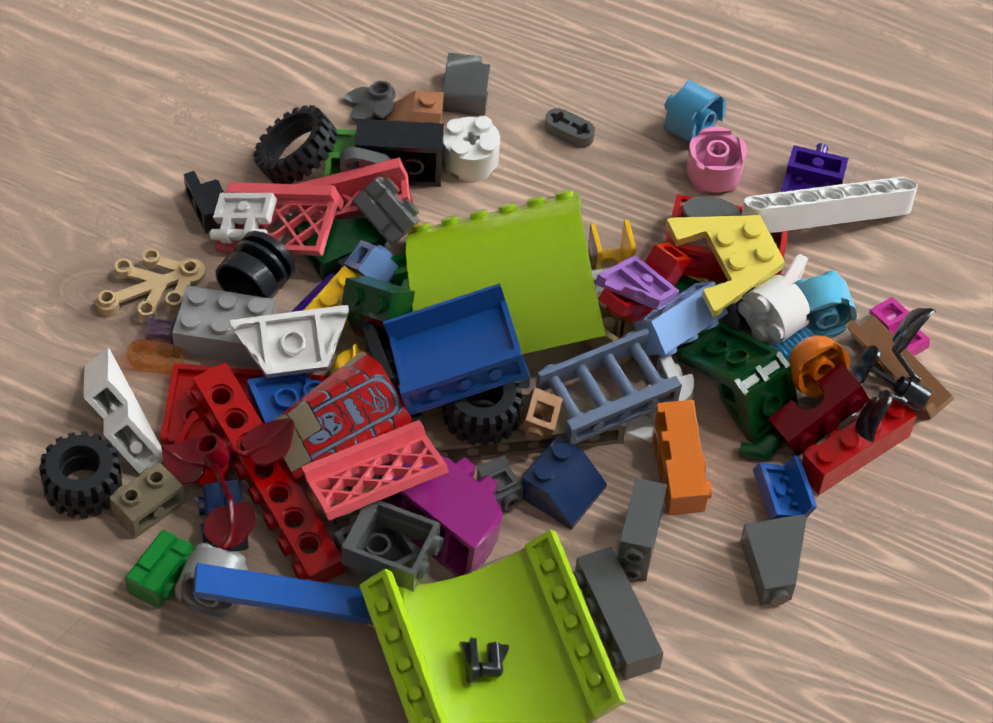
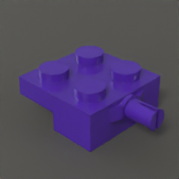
M822 143L817 144L816 150L793 145L781 192L841 185L849 158L827 153L829 148L826 144H824L823 151H821Z

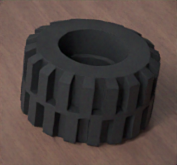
M517 380L444 404L443 419L445 425H448L449 432L451 434L457 433L458 440H469L468 444L474 446L476 443H482V446H489V442H493L496 445L501 443L502 437L508 439L512 435V430L516 431L520 421L522 388H519L520 382ZM487 400L495 405L481 408L471 405L470 402Z
M81 431V435H75V432L68 433V437L65 439L62 436L55 439L56 444L48 445L46 448L47 454H42L40 459L41 465H39L43 491L51 507L55 506L56 511L60 514L66 511L67 516L72 518L76 514L81 515V518H88V514L94 513L95 516L101 514L102 508L108 510L111 507L109 497L112 496L117 488L123 485L120 460L116 448H112V444L108 439L102 441L101 435L95 433L93 436H89L88 432ZM79 470L95 472L92 476L83 480L67 478L70 474Z

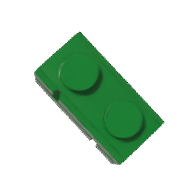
M164 529L161 530L126 575L125 582L129 594L141 600L143 599L146 603L157 609L160 608L165 600H172L176 594L175 587L188 556L194 551L193 545L181 538L178 539L176 535Z

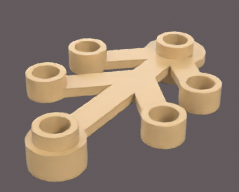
M154 248L143 251V265L147 268L158 267L170 271L169 273L164 275L133 267L129 259H118L114 264L116 276L122 279L131 278L142 281V283L115 293L112 290L101 291L95 299L96 310L101 316L112 317L119 312L120 303L150 293L146 301L139 303L137 311L140 320L151 321L156 316V308L167 286L177 283L175 290L166 294L165 302L169 310L178 311L186 286H196L202 281L205 276V266L200 260L194 258H187L179 262L161 257L159 251ZM149 257H155V259H153V260H149V259H147V258H149ZM173 299L179 300L177 302H170ZM147 309H148V310H151V311L148 312V313L142 312V311L147 310Z

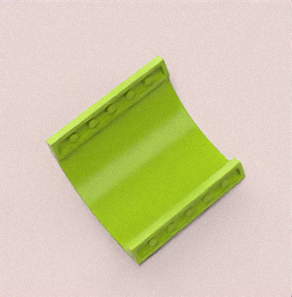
M571 189L555 193V198L544 200V196H538L526 200L527 204L516 206L515 203H507L498 206V211L487 213L486 209H481L469 213L470 217L459 219L458 216H450L441 219L442 223L430 226V222L416 224L413 230L409 231L406 239L410 290L415 291L412 304L413 312L500 283L522 354L606 336L604 319L601 316L586 244L580 193H573Z
M547 530L524 545L525 548L501 561L471 572V574L468 573L439 582L417 585L414 591L397 586L393 572L388 569H383L359 584L409 723H592L626 703L556 531ZM470 638H477L479 662H488L486 649L488 643L499 642L500 644H508L509 650L503 661V674L497 678L479 676L476 684L467 683L465 662L459 643L468 642Z

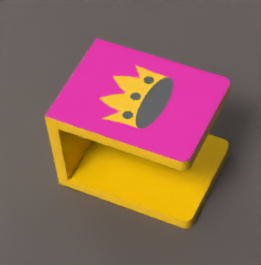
M624 220L620 248L602 250L596 224H590L587 249L592 270L603 269L601 264L604 261L609 260L618 264L636 255V244L629 220Z

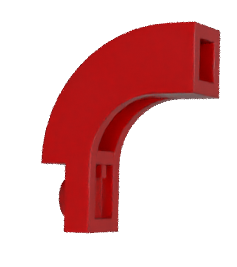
M667 242L655 244L644 263L675 286L691 258ZM603 289L598 298L599 301L606 305V310L609 313L623 318L629 324L636 322L653 310L651 307L607 289Z

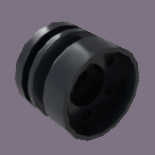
M255 230L247 232L241 242L236 245L233 252L229 253L215 270L216 279L223 291L271 299L275 297L278 289H281L296 271L292 255L285 246L274 237Z

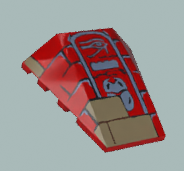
M361 351L274 419L292 418L295 423L291 447L283 458L294 481L305 480L301 468L304 465L412 423L409 412L384 368L364 351Z

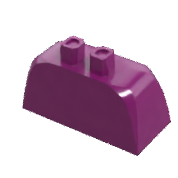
M441 456L447 464L448 473L380 501L439 522L440 536L443 537V543L438 555L432 554L431 557L458 577L478 570L490 556L498 540L503 513L494 497L497 490V482L488 475L477 481L472 477L475 475L476 468L467 458L464 457L453 463L450 459ZM404 463L402 467L411 468L414 463ZM424 464L421 469H427L434 465ZM379 475V480H381L384 475ZM394 476L392 481H397L404 477ZM411 537L413 542L422 548L424 542Z

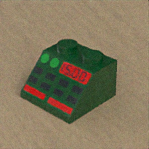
M370 276L346 278L341 306L348 305L349 314L347 319L356 335L365 338L361 324L371 321L374 323L380 342L391 346L383 321L411 313L415 291Z

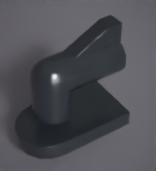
M470 638L468 642L459 643L465 662L467 683L476 684L479 676L497 678L503 674V661L509 650L508 644H500L499 642L488 643L486 645L488 662H479L477 638Z

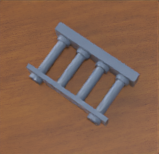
M646 328L638 332H629L621 339L559 364L547 365L537 373L536 388L543 391L551 388L556 396L563 398L561 406L569 417V420L566 421L564 434L566 441L574 445L656 411L657 403L679 401L682 384L677 376L661 379L644 351L647 347L649 336ZM633 355L651 386L642 390H634L617 361ZM606 366L624 397L613 402L607 401L592 377L591 371ZM579 377L597 408L586 413L580 412L563 383Z

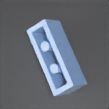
M714 281L695 283L678 294L674 301L657 310L654 309L633 323L637 332L645 328L649 332L645 349L647 356L660 355L663 358L678 351L677 346L694 341L698 338L697 333L717 326L719 324L718 320L728 314L725 307L720 315L712 317L702 297L703 289L715 286Z

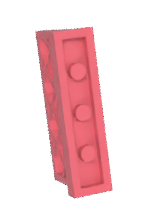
M229 182L226 193H273L277 198L274 209L276 212L273 213L270 224H259L258 229H266L281 218L285 225L272 234L268 232V235L278 240L290 231L294 238L284 244V246L291 255L323 256L336 211H342L344 200L334 185ZM292 210H300L302 212L289 222L283 217ZM326 211L325 216L316 223H313L310 219L316 212ZM307 219L311 226L299 235H296L293 229ZM236 224L234 229H241L240 227L244 224ZM314 233L319 235L316 246L303 245L302 242ZM216 240L214 248L217 252H233L236 245L241 241H234L229 244Z
M420 420L301 467L309 492L313 498H316L328 521L449 472L447 464L426 436ZM404 463H414L411 468L402 467ZM424 464L434 465L427 469H421ZM374 475H384L381 480L372 479ZM394 476L404 477L397 481H392ZM345 486L354 487L351 492L342 491ZM365 488L374 489L370 492L362 493ZM335 500L344 501L340 504L330 507Z

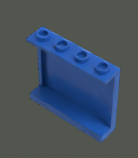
M500 283L383 321L390 340L400 381V394L410 416L529 377Z

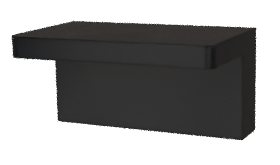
M195 171L183 174L185 193L205 234L210 233L211 229H220L221 224H217L213 218L219 195L224 193L219 181L215 179L201 184Z

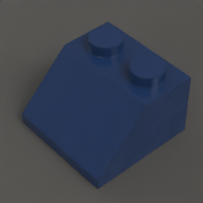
M559 436L553 440L525 473L521 483L524 487L522 498L524 501L571 530L607 487V483L584 451Z

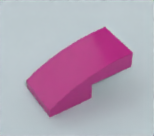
M893 297L869 310L870 316L874 315L893 335L901 321L909 313ZM919 330L906 348L915 356L929 348L930 339Z

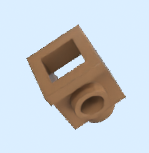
M534 387L524 398V407L518 429L525 431V437L530 440L541 441L543 438L547 439L555 431L563 398Z

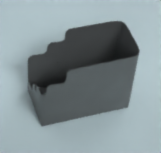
M448 53L442 93H444L443 111L485 115L490 65L483 64L481 57Z

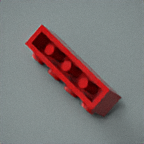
M892 400L877 427L874 443L867 441L858 434L855 426L858 417L856 416L847 427L842 430L836 429L828 435L825 441L818 445L812 444L802 454V465L810 487L820 495L910 437L917 415L907 405L904 406L900 402Z

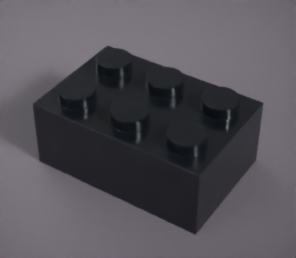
M357 119L355 147L385 154L391 160L400 158L408 174L409 185L441 187L444 123Z

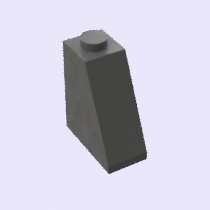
M805 514L744 524L740 542L761 605H781L792 600L807 521Z

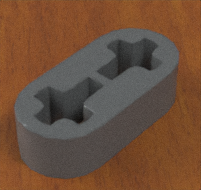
M554 108L547 112L545 129L549 134L579 148L589 147L593 143L595 127L591 122L561 108Z
M358 147L346 148L339 155L342 172L391 160L385 154Z

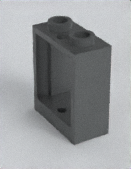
M635 478L618 553V560L629 580H647L667 484Z
M380 500L371 503L361 509L342 545V565L374 576L383 569H388L393 572L398 586L414 591L419 580L424 582L429 573V560L432 554L437 556L441 549L443 537L440 536V523ZM376 525L424 542L412 568L363 551Z

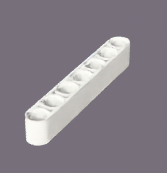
M895 177L749 196L744 200L741 216L760 215L769 233L906 215L912 211L918 185L912 179Z

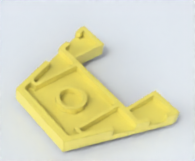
M760 215L668 218L666 221V227L676 247L706 238L728 282L703 289L702 297L712 317L720 315L725 307L731 303L735 304L742 299L743 294L753 287L756 288L784 268L785 261Z

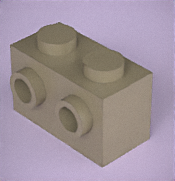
M158 462L153 467L144 469L136 479L126 486H121L114 491L112 496L109 497L111 513L136 539L185 503L184 487Z

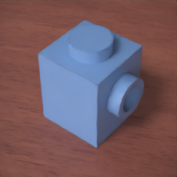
M362 240L344 263L349 269L363 277L370 276L388 283L392 280L394 271L399 267L390 259L393 254L381 245L375 246Z

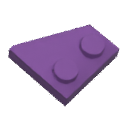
M636 255L599 273L595 281L597 286L656 310L674 301L679 292L677 288Z

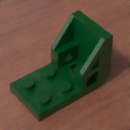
M721 321L717 326L698 335V338L694 341L686 343L677 349L676 355L679 361L717 381L721 401L746 439L754 444L763 439L767 433L775 432L768 418L792 400L799 407L795 385L792 381L791 366L779 350Z

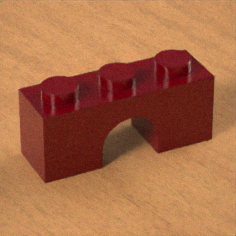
M841 362L817 380L824 393V399L820 405L810 410H804L799 408L792 400L768 418L776 433L781 436L782 440L796 456L802 454L809 446L815 444L827 433L837 429L840 423L853 413L860 411L869 400L863 386Z

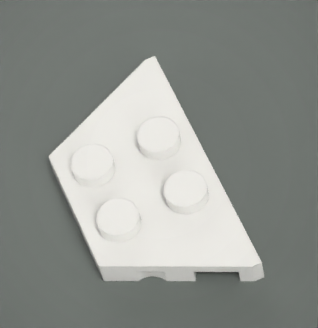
M348 305L233 319L230 322L232 330L266 378L328 370L349 314Z

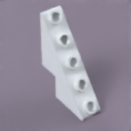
M109 348L105 349L84 365L83 398L104 419L103 435L140 474L144 469L151 468L158 462L161 463L163 461L162 447Z

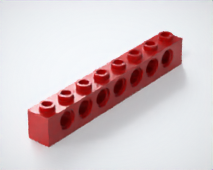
M227 362L194 376V390L191 391V396L198 408L201 406L206 412L205 420L212 432L217 431L224 444L230 441L234 447L244 451L245 449L242 446L244 436L251 429L263 423ZM220 400L227 401L225 404H216L215 402ZM233 424L241 425V427L237 429L230 428V426ZM230 451L229 453L235 461L233 467L238 478L241 481L246 480L250 487L248 488V493L255 506L260 504L264 511L262 516L267 528L270 531L275 530L279 536L277 539L279 548L284 556L290 555L293 560L292 568L298 579L325 583L344 574L342 555L299 483L293 480L283 459L269 466H258L252 461L251 456L243 458ZM261 473L271 474L267 478H261L258 475ZM278 497L286 499L282 503H276L272 500ZM293 522L301 524L298 528H290L287 525ZM305 548H313L316 550L314 553L306 554L302 552V550Z

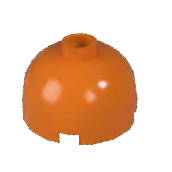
M810 336L803 339L793 348L787 360L791 366L792 381L795 387L806 396L812 395L814 398L824 396L817 380L840 362L847 370L850 367V356L846 349L827 336Z

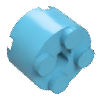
M827 271L823 275L810 279H800L794 283L803 292L809 304L810 313L806 315V321L809 320V323L806 327L814 336L835 337L846 331L845 325L850 320H856L857 311L846 281L839 277L838 272Z

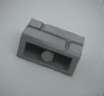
M377 177L352 202L386 241L392 245L420 222V219L416 216L419 211L408 199L404 202L399 197L397 192L400 190L390 178L387 177L384 180L383 177Z

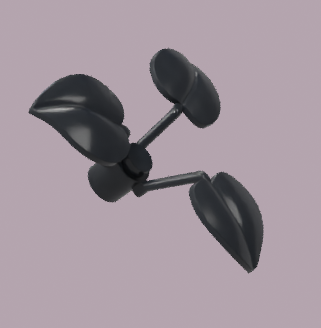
M918 308L910 311L901 321L892 337V341L895 343L892 347V352L910 377L902 376L895 381L874 368L873 366L881 354L880 349L874 345L867 347L860 354L856 365L850 371L861 385L868 377L869 372L893 385V391L896 393L894 395L889 390H884L877 397L870 398L860 411L856 420V430L862 438L874 443L877 427L892 400L898 401L904 406L908 404L915 410H920L930 398L931 390L919 383L922 378L914 373L901 352L906 349L926 321L937 312L932 308Z

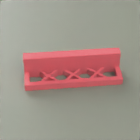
M400 158L298 183L303 185H334L342 199L347 202L342 211H336L334 219H345L363 214L352 200L377 177H383L384 180L388 177L397 187L401 186L402 194L399 197L404 202L407 199L411 202L408 174ZM296 210L297 216L302 213L300 210ZM318 211L310 219L318 221L325 216L326 211Z

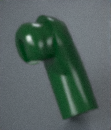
M769 432L757 444L741 442L739 457L766 461L781 449L783 444L782 438L776 432Z

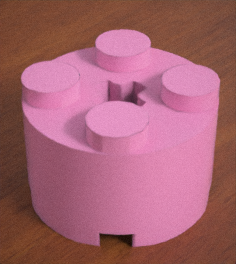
M709 127L701 130L698 136L692 138L689 146L686 173L689 180L693 183L695 190L699 192L734 191L742 178L747 152L746 144L740 136L736 138L731 134V130L723 127Z

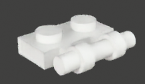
M220 193L213 218L217 224H221L220 229H211V240H220L221 243L231 244L234 241H241L247 232L255 230L268 234L266 229L258 228L259 224L271 223L277 202L273 193ZM236 224H245L244 229H234Z

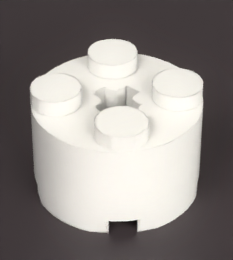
M486 116L450 120L447 123L443 136V166L446 172L450 175L452 172L459 176V180L464 182H479L490 177V173L498 167L500 134L492 124L491 119Z
M782 275L772 276L745 294L742 301L738 303V310L752 329L753 338L763 343L778 345L809 323V320L806 321V315L810 313V307L806 297L796 284L788 285L783 280L786 277Z

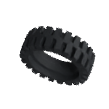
M304 105L301 109L296 107L292 110V114L286 112L283 114V119L277 118L274 121L275 125L273 127L269 126L266 129L268 133L261 135L259 138L261 142L255 146L254 162L274 184H293L294 180L299 182L303 180V175L307 177L311 175L314 167L318 169L321 166V160H327L329 157L327 152L333 151V144L337 141L336 128L318 107L314 105L309 107ZM311 132L306 141L296 151L287 157L279 159L285 149L295 139Z

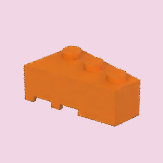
M694 400L657 403L651 438L661 483L667 484L665 503L668 515L705 512L707 500L712 498V488L710 481L706 480V462L701 449Z

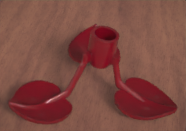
M292 418L273 420L251 429L242 439V446L246 451L234 447L230 441L224 444L215 433H206L200 438L189 439L177 444L162 445V457L165 468L182 485L194 484L201 480L205 469L212 468L227 499L228 506H219L209 513L204 522V533L208 540L220 549H230L242 543L253 530L256 520L255 511L250 503L240 502L234 505L233 497L220 471L229 462V452L231 451L243 458L251 456L252 461L258 466H269L279 462L285 457L291 447L295 426Z

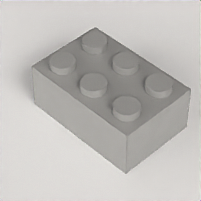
M187 285L172 332L175 354L259 368L232 330L230 320L276 314L275 299Z

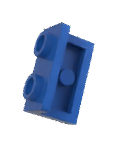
M792 456L785 465L758 463L752 469L770 520L805 514L807 518L817 508L799 456Z

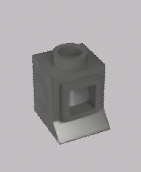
M505 455L478 467L477 481L489 475L497 482V490L494 497L502 511L512 510L522 502L524 487L509 467Z

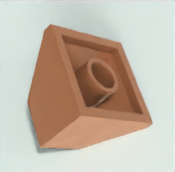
M415 90L394 102V109L386 117V120L442 123L444 93Z

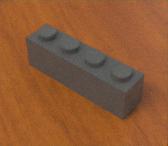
M613 547L577 557L573 574L580 590L582 589L584 601L590 615L594 616L598 623L597 632L602 643L607 642L610 649L609 655L613 668L620 670L624 680L660 669L663 650Z

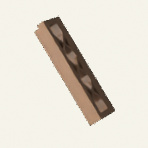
M874 315L860 326L854 320L847 325L853 339L864 350L871 345L880 349L881 354L876 363L892 379L897 381L902 376L910 377L892 352V347L895 344L892 341L893 334ZM906 348L901 352L902 356L914 373L922 378L919 383L931 390L929 400L921 409L932 419L954 398Z

